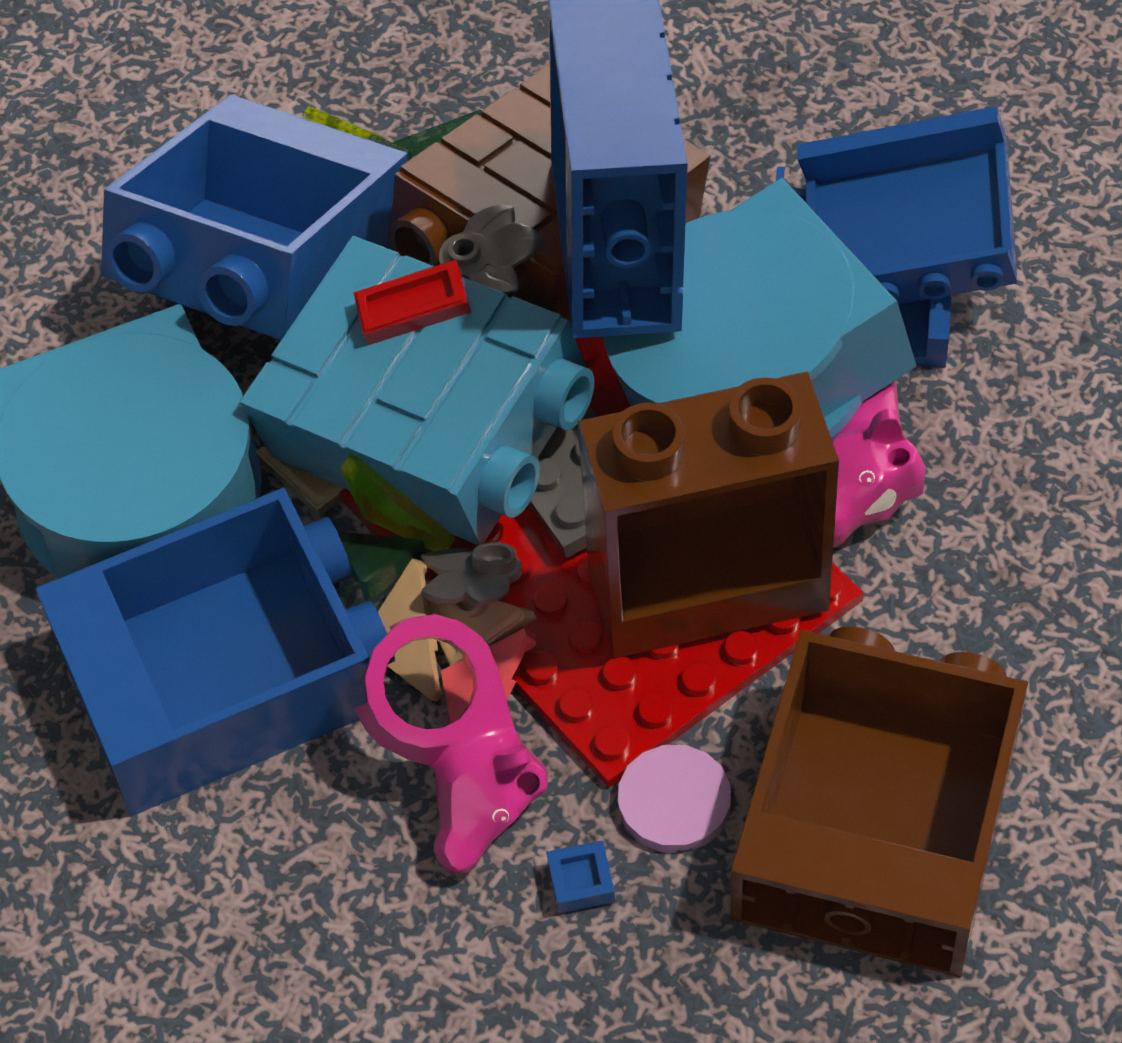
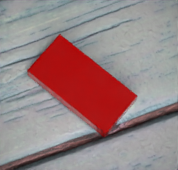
M456 260L353 292L363 336L368 345L472 312L461 270Z

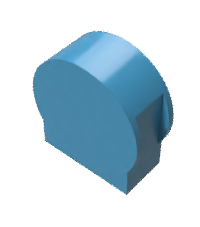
M780 178L730 211L710 214L686 223L684 284L682 287V331L604 336L607 355L630 407L639 403H663L737 387L755 378H779L808 371L831 439L852 419L864 400L917 367L897 300L783 178Z
M181 304L0 369V480L9 500L15 507L18 526L28 549L35 559L58 579L262 496L261 464L259 457L256 456L255 452L257 450L251 439L249 416L239 403L243 397L242 391L227 368L215 357L201 349Z

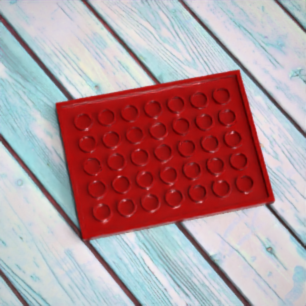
M600 337L575 338L586 368L590 369L594 375V391L589 406L595 414L603 416L629 408L628 400L607 355L604 341ZM348 489L340 491L343 503L404 568L407 567L412 558L421 560L422 554L459 547L474 550L478 546ZM529 506L514 518L501 515L484 542H500L512 546L516 550V557L522 563L520 578L509 585V592L498 601L531 610L536 617L535 620L524 628L535 634L537 643L534 648L526 651L512 677V680L516 681L514 687L608 788H611L621 780L627 766L643 752L662 745H669L795 651L801 630L819 634L860 604L864 596V592L832 562L829 611L614 659L588 569L587 547L565 559ZM427 567V572L424 576L426 580L432 581L438 574Z

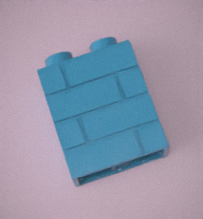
M352 236L272 353L273 359L270 363L266 362L239 403L245 413L248 414L251 423L271 457L478 546L484 544L501 515L514 518L521 514L530 503L540 476L538 456L557 427L571 430L584 417L594 391L593 372L586 368L575 338H572L569 320L561 318V315L513 296L509 298L503 292L463 278L471 313L368 345L363 336L353 292L434 266L406 255L402 257L398 252Z

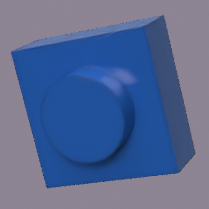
M603 840L546 851L558 913L615 902V891Z

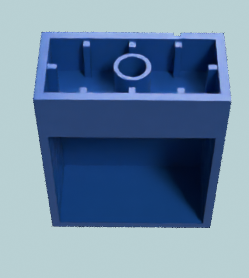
M549 0L551 170L572 338L682 331V287L684 284L688 163L674 82L672 80L659 0Z
M230 94L104 189L101 276L118 282L128 290L139 293L147 292L207 313L223 324L231 326L240 325L282 340L352 236L390 249L389 228L392 217L395 174L400 171V166L407 162L408 153Z
M285 488L35 588L58 648L131 817L360 720L354 707L366 703L363 676L373 648L388 633L378 611L370 600L345 610L333 586L353 576L341 539L329 517L303 526ZM395 654L388 664L395 662Z

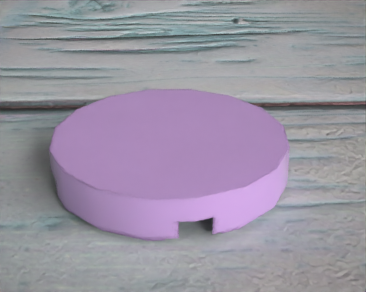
M662 745L643 752L627 766L618 784V810L626 830L642 845L662 853H678V850H688L691 848L695 850L706 846L722 832L731 813V785L723 767L706 752L687 745Z

